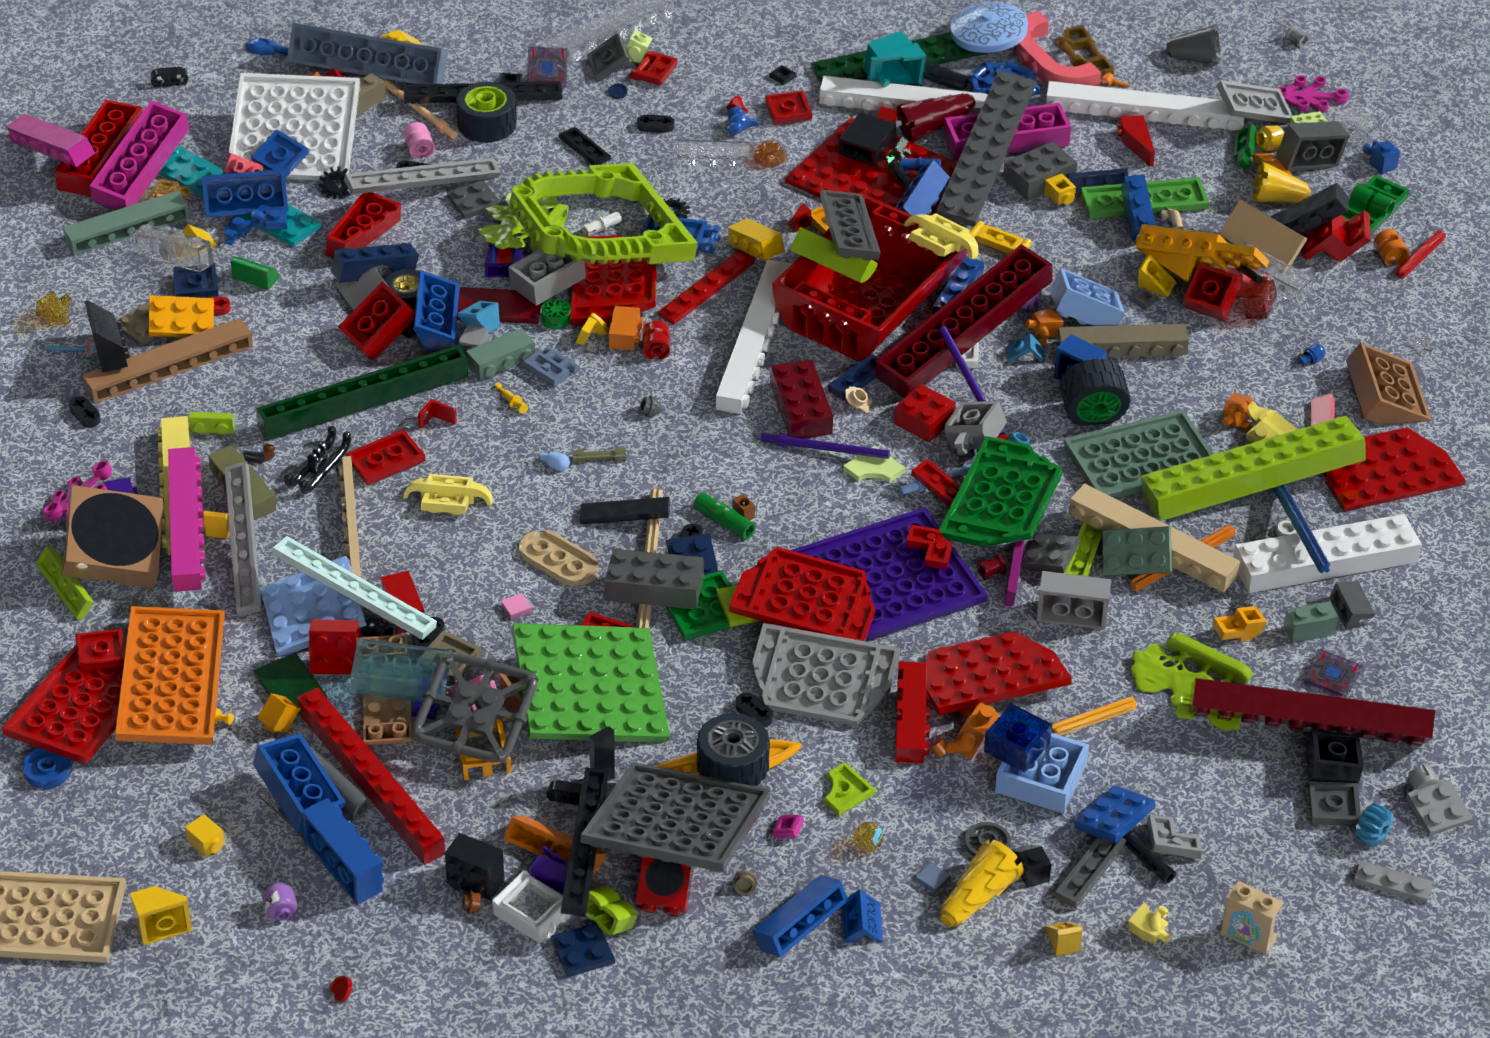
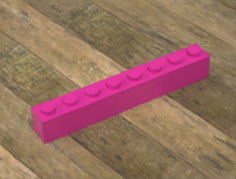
M195 447L168 449L174 592L202 590V580H206L205 566H201V564L205 563L204 550H200V548L205 547L204 534H200V532L204 531L203 518H199V516H203V504L199 502V500H203L202 486L198 487L199 484H202L201 471H197V469H202L201 456H196Z

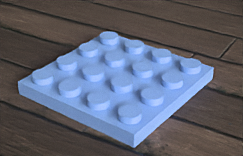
M347 556L332 561L352 573ZM304 572L260 588L278 657L309 647V628L312 619L359 620V628L367 625L360 604Z

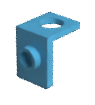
M1029 333L1007 346V360L1014 361L1031 351L1040 362H1045V348Z

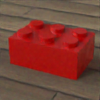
M382 281L349 314L338 328L371 360H374L414 320L415 312Z

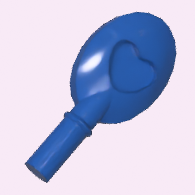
M254 38L246 42V49L253 54L272 55L279 53L288 55L289 47L280 46L275 41L267 38Z

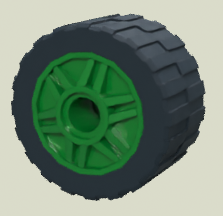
M1085 360L1067 370L1060 381V390L1067 416L1076 425L1112 424L1124 416L1130 407L1131 398L1124 372L1118 364L1111 360Z

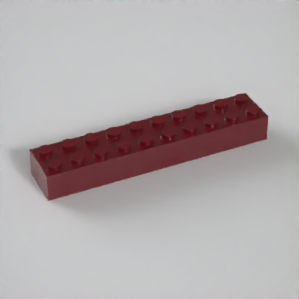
M1020 244L875 361L876 378L904 398L920 384L925 386L955 361L938 331L940 327H947L961 355H963L1053 282V264Z
M1195 678L1191 686L1188 712H1194V716L1208 718V715H1218L1217 719L1224 721L1240 718L1241 722L1246 724H1255L1256 721L1265 722V726L1279 727V725L1285 724L1289 725L1288 729L1303 730V728L1307 727L1314 730L1359 734L1360 738L1365 740L1383 737L1384 742L1398 743V741L1406 740L1408 741L1407 745L1420 747L1433 738L1436 710Z

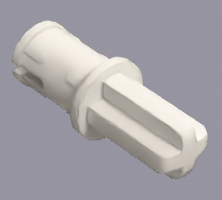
M614 212L603 218L599 216L597 220L582 225V231L586 236H592L601 231L606 232L608 227L620 223L622 217L619 212Z

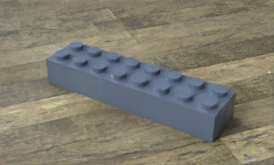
M293 23L287 62L327 69L335 68L338 71L361 75L372 73L379 78L412 84H443L448 50Z

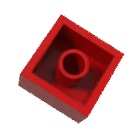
M1199 263L1183 298L1186 309L1225 322L1241 288L1239 277L1236 274Z
M920 384L895 406L894 424L929 443L945 429V424L956 410V402Z
M312 619L309 628L310 674L357 675L360 665L359 620Z

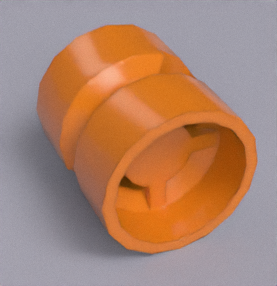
M1385 229L1374 238V247L1388 267L1393 266L1390 262L1392 260H1395L1397 265H1402L1409 258L1410 252L1394 229Z

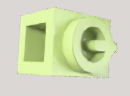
M635 30L626 46L630 59L629 62L640 63L653 38Z

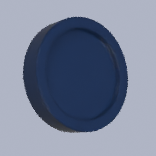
M616 83L609 87L608 94L612 98H624L628 94V88L624 84Z

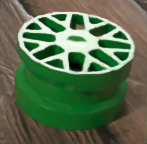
M552 299L542 305L541 313L544 326L550 329H562L570 324L571 309L566 301Z

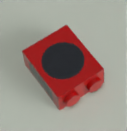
M642 857L636 896L637 907H641V911L655 913L656 909L666 910V914L672 916H680L681 912L687 913L694 867H688L685 864L664 862L661 859Z

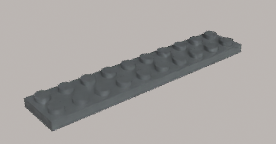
M998 70L936 214L970 226H974L977 223L1036 87V81Z

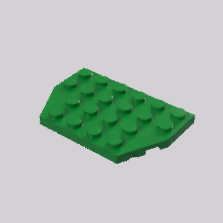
M986 436L939 529L941 535L947 540L980 547L1032 539L1061 479L1062 468L1055 463H1051L1045 456L1035 453L1028 444Z

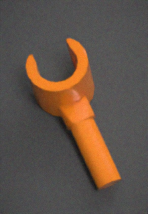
M1106 73L1100 85H1104L1108 82L1106 87H1109L1111 84L1125 88L1129 86L1127 83L1114 79L1111 73Z

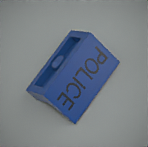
M858 890L848 896V901L842 906L844 940L848 943H854L866 935L876 942H883L880 902L862 890Z

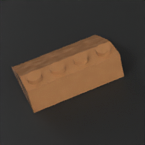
M1360 343L1346 359V363L1364 418L1379 424L1431 421L1412 362Z

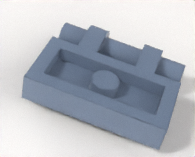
M549 346L544 349L543 353L537 351L524 360V368L553 387L569 377V370L573 373H577L580 370V366L575 364L573 359L564 357L556 348L552 349Z

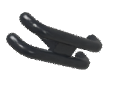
M329 426L325 442H320L307 456L308 461L293 477L291 474L284 475L285 485L292 488L299 484L300 491L305 494L313 491L347 453L351 444V433L348 431L343 433L341 446L331 458H328V451L336 439V427ZM309 472L314 473V477L308 483L306 480H303Z

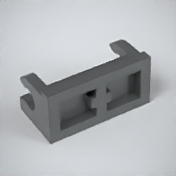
M1359 581L1335 583L1329 597L1345 629L1366 626V622L1359 621L1361 619L1373 618L1375 612Z

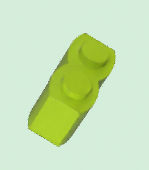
M601 886L590 890L586 917L595 920L598 926L610 935L633 928L638 913L630 903L621 900L619 895L608 886Z

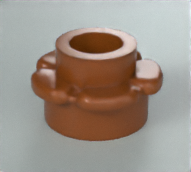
M469 890L468 894L463 896V909H467L470 915L471 912L478 913L481 895L479 892Z

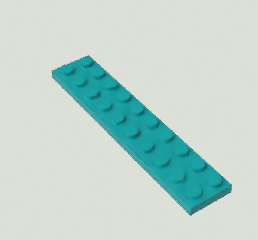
M178 145L158 174L204 198L202 176L223 175L226 173L223 172L222 168ZM288 204L287 229L266 230V226L257 228L295 247L321 228L322 222ZM251 214L235 215L248 220L257 219L251 218Z

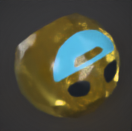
M864 822L854 831L853 841L859 850L872 853L883 844L884 833L878 824Z

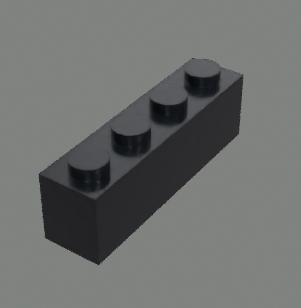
M1335 183L1270 217L1303 235L1347 213L1348 195L1338 183Z

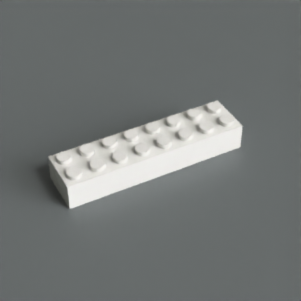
M1405 514L1312 530L1331 564L1328 573H1320L1317 570L1297 533L1235 544L1233 558L1240 561L1238 574L1248 593L1416 563L1419 561L1422 544Z

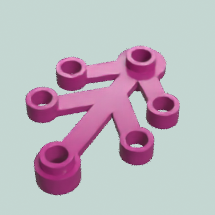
M1297 75L1294 82L1287 87L1280 86L1276 88L1280 89L1286 102L1297 107L1301 112L1308 111L1309 104L1320 112H1327L1329 102L1316 99H1330L1336 104L1342 105L1346 104L1349 98L1347 91L1342 88L1337 89L1335 92H1315L1319 88L1325 87L1326 78L1323 76H1316L1314 83L1301 91L1295 90L1306 86L1307 78L1303 75Z
M103 460L96 463L92 467L94 475L85 483H83L79 476L71 478L68 481L67 495L64 490H58L53 493V501L43 509L44 519L56 522L63 517V514L67 512L68 497L72 485L91 487L98 480L104 481L112 476V468L108 461ZM104 483L98 484L95 487H93L97 489L108 490Z

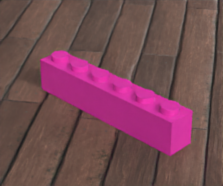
M25 113L6 126L9 132L8 136L14 144L32 149L34 152L42 153L65 164L77 167L95 154L86 136Z

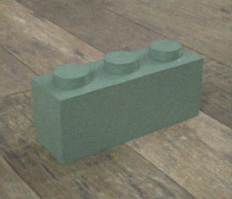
M520 328L467 350L468 367L480 380L492 377L495 373L511 369L514 365L524 362V360L535 353V342Z

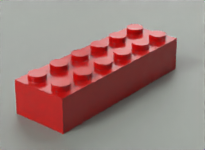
M105 99L81 133V135L87 137L95 154L77 167L61 161L55 170L57 190L92 197L90 184L140 117L143 108Z

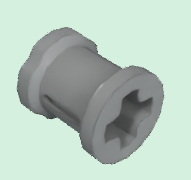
M1293 24L1287 29L1285 39L1295 42L1298 47L1302 48L1309 43L1311 35L1308 32L1301 31L1297 25Z

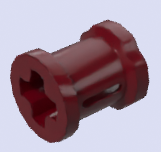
M1000 554L985 562L983 560L977 562V571L984 580H988L990 576L998 573L1004 574L1007 570L1006 563Z

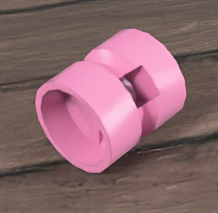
M416 122L404 129L403 138L410 155L414 159H420L422 155L430 157L434 153L435 145L425 124Z

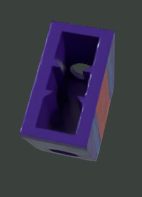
M490 243L485 259V278L509 277L508 267L524 258L522 249L506 248L501 250L496 248L495 244Z

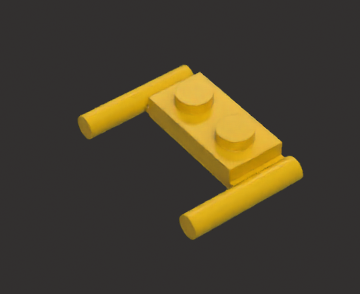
M978 221L969 232L973 238H977L978 243L1007 254L1020 244L1027 248L1032 245V241L1028 238L1024 240L1019 236L985 225L983 221Z

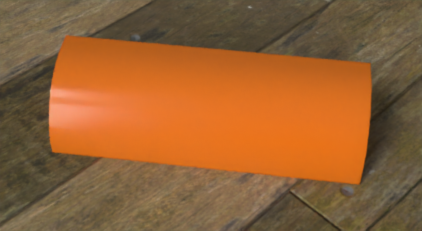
M520 815L511 817L504 840L536 855L549 858L543 853V846H545L556 855L558 854L563 860L569 862L573 837L530 817ZM598 848L593 875L607 856V852Z

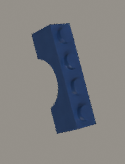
M411 243L335 250L331 272L339 283L359 281L367 270L380 265L388 266L392 273L402 269L416 270L419 254Z

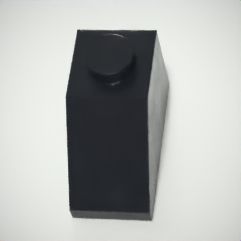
M1030 844L1011 849L1018 857L1014 861L1015 864L1018 866L1022 863L1024 872L1021 878L1027 888L1050 882L1052 864L1042 846Z

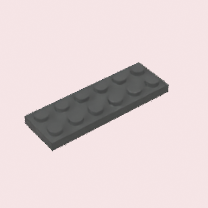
M821 190L820 199L837 255L844 258L860 257L864 260H879L880 249L863 195Z

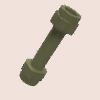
M614 447V451L584 452V448L573 450V463L584 464V460L615 459V462L626 461V448Z

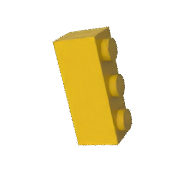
M748 218L727 227L730 245L765 261L785 252L782 233Z

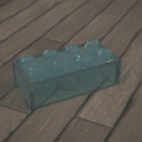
M358 638L351 672L350 693L422 702L424 699L422 695L424 690L429 687L438 662L444 656V653L448 651L452 653V650ZM449 665L436 692L438 694L447 695L451 672Z

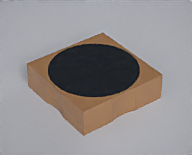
M72 485L67 503V539L63 552L62 576L87 580H108L139 587H154L159 573L163 498Z

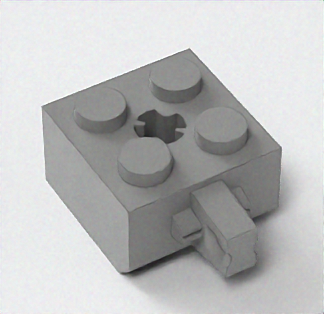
M999 401L961 402L945 424V434L951 449H957L958 454H966L972 448H980L986 436L997 438L1007 424Z

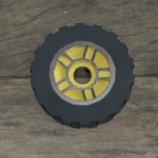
M402 269L388 274L384 281L390 289L411 309H415L420 271Z

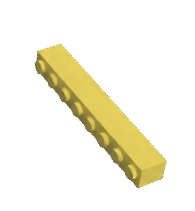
M188 416L161 418V427L157 428L158 440H162V442H158L159 456L163 455V457L158 458L159 470L163 471L159 473L160 486H164V488H160V498H163L164 501L162 517H165V519H162L161 529L162 533L166 532V535H161L162 548H167L168 556L171 555L168 449L190 447Z

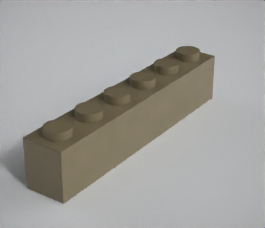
M1186 324L1059 327L1057 340L1059 346L1072 334L1107 351V357L1111 358L1127 356L1134 358L1139 356L1159 357L1161 355L1181 356L1187 355L1189 345Z

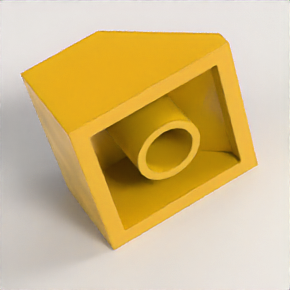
M157 886L130 893L135 924L143 946L192 931L186 896Z

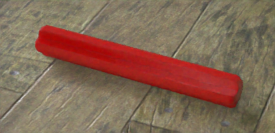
M1437 230L1397 268L1396 276L1404 279L1444 241L1446 234L1442 230Z

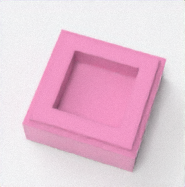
M522 593L501 600V605L511 620L532 613V607Z

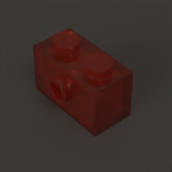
M1259 274L1263 277V281L1260 284L1250 279L1243 296L1247 319L1262 320L1268 318L1277 296L1273 274Z

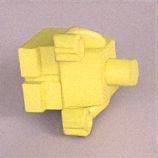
M1143 903L1128 920V931L1150 943L1155 944L1158 940H1161L1166 944L1170 940L1171 935L1165 932L1168 922L1162 918L1168 915V909L1164 906H1159L1156 912L1152 913L1149 910V906Z

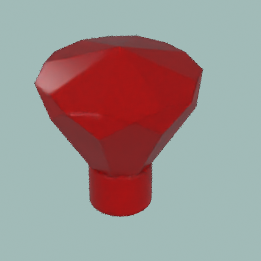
M739 95L733 97L727 105L728 111L733 107H740L745 114L749 112L744 107L742 98Z

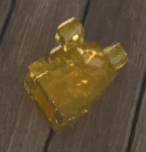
M51 291L37 301L36 315L42 320L53 325L61 322L64 326L71 322L68 318L72 298L66 294L59 299L56 296L57 294Z

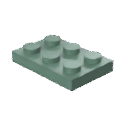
M1171 527L1104 530V576L1172 573Z

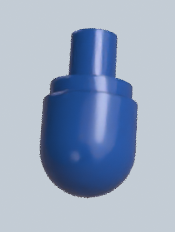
M1313 344L1303 352V356L1299 358V363L1302 366L1312 360L1311 364L1317 363L1324 358L1325 348L1321 344Z

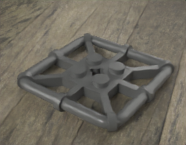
M448 651L444 653V656L438 662L428 689L424 690L422 695L424 699L413 723L411 737L414 741L453 752V755L456 756L462 754L502 764L507 761L506 759L511 754L522 725L526 724V715L536 692L539 679L535 673L497 663L495 659L490 658L486 660ZM455 662L486 669L481 683L476 684L464 681ZM448 665L458 682L454 697L436 693ZM494 672L523 679L502 690L488 687ZM526 689L516 713L501 710L506 698ZM432 702L449 706L444 718L423 727ZM478 704L481 709L471 712L470 706ZM497 719L513 723L502 750L492 733ZM448 726L462 729L455 743L429 736ZM470 732L485 735L495 753L466 746L465 744Z

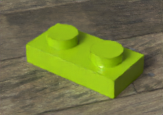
M189 413L190 432L198 434H234V413Z

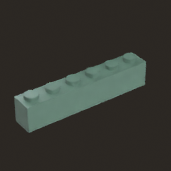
M175 191L64 226V239L73 255H77L190 219L189 207L180 191Z

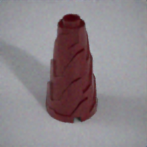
M962 93L903 103L896 107L897 120L902 122V125L899 127L905 138L914 143L940 130L944 126L945 118L970 113L974 106H976L973 95Z

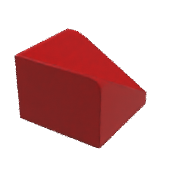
M802 203L787 225L794 232H797L800 227L806 228L810 226L812 210Z

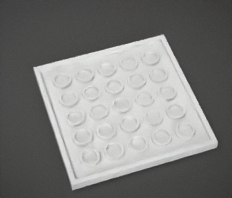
M240 73L229 153L252 161L251 156L277 129L309 149V154L285 179L319 180L320 177H326L323 173L324 171L329 174L331 167H333L334 171H337L338 166L341 167L340 171L342 172L345 168L348 169L346 174H349L360 78Z

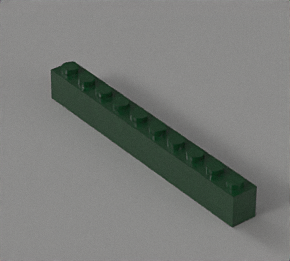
M457 345L257 407L258 428L267 441L468 378V360L461 347Z

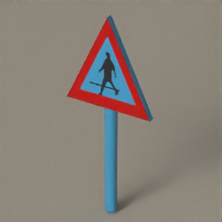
M88 340L87 347H46V350L86 351L85 358L98 356L95 343L91 340Z

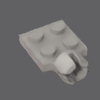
M1429 765L1422 766L1425 772L1420 767H1417L1409 773L1406 781L1412 792L1407 793L1406 800L1429 836L1472 822L1471 814L1450 780L1441 781L1438 779L1433 768Z

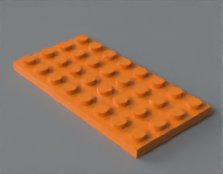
M131 606L115 741L213 745L225 619L224 610Z

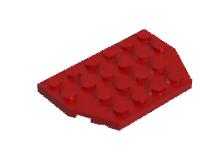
M605 235V236H587V237H585V238L605 239V238H619V237H622V236H619V235ZM631 258L629 263H623L619 259V262L616 264H612L609 260L606 264H599L597 260H595L594 264H587L584 260L586 278L572 285L571 325H585L591 313H595L605 323H611L615 306L640 308V313L656 307L658 264H648L644 258H642L641 262H635Z
M1408 427L1364 436L1366 460L1327 471L1325 483L1344 512L1463 486L1466 482L1445 450Z
M775 547L767 556L758 560L757 565L750 570L746 569L741 574L728 612L777 626L866 641L875 615V607L872 604L871 592L867 585V577L864 570L781 547Z
M1015 631L1005 632L992 637H984L970 642H962L953 646L940 647L928 651L926 659L927 693L929 701L938 715L974 708L979 703L986 705L1072 685L1071 675L1054 651Z

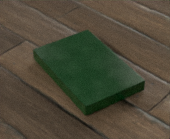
M296 652L254 669L255 677L269 696L270 694L285 696L298 706L297 697L318 687L328 699L324 690L313 675L310 674V671Z

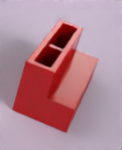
M408 570L381 577V588L383 591L425 614L424 607ZM394 624L397 634L407 632Z

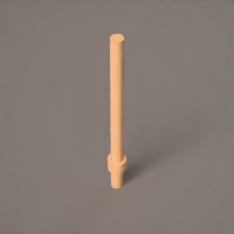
M382 78L385 81V88L404 102L403 91L389 80ZM406 103L435 125V128L440 133L444 132L452 139L458 136V133L450 128L446 121L440 120L419 103Z

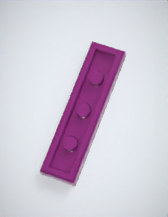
M1025 540L1014 542L1004 606L1012 607L1014 604Z

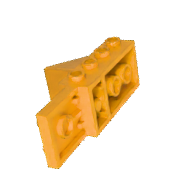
M1142 224L1140 234L1136 237V248L1145 257L1150 254L1164 270L1188 286L1199 263L1223 271H1227L1228 265L1232 267L1245 265L1250 269L1259 270V268H1267L1269 260L1256 247L1227 243L1216 233Z

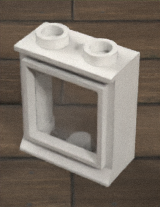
M526 870L492 900L493 914L538 943L545 938H550L554 934L556 927L561 922L566 923L571 917L568 914H561L563 895L532 877Z

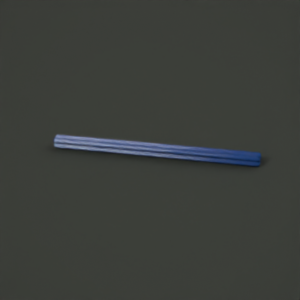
M1285 484L1272 488L1317 570L1320 573H1328L1331 564Z

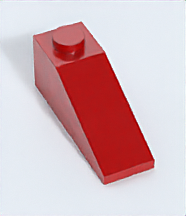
M1144 115L1120 116L1119 125H1116L1117 137L1120 136L1122 143L1148 166H1154L1155 150Z

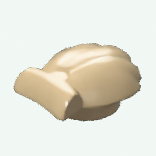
M854 386L845 390V398L848 404L853 408L861 409L863 413H868L872 400L868 399L867 393L863 389Z

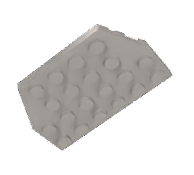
M763 623L752 662L762 701L772 711L858 726L890 693L900 656V648Z

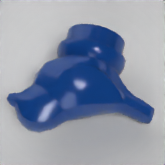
M733 107L727 113L728 127L726 129L732 135H737L748 127L759 125L758 120L749 118L740 107Z

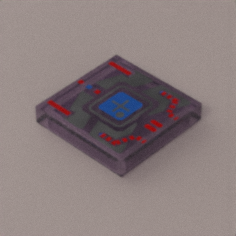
M528 47L527 82L561 81V87H567L568 48Z
M1320 649L1304 675L1302 683L1336 697L1347 698L1363 671L1364 665Z

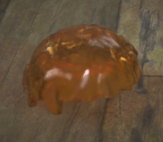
M764 141L756 147L754 160L761 166L769 165L771 168H774L779 163H785L787 152L775 141Z

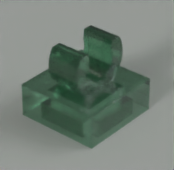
M901 137L890 149L885 160L891 163L896 159L901 164V158L907 159L912 154L910 150L905 148L908 141Z

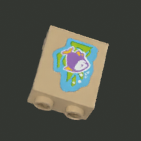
M1238 881L1227 896L1221 934L1266 955L1277 939L1278 934L1273 931L1276 916L1282 908L1283 902Z

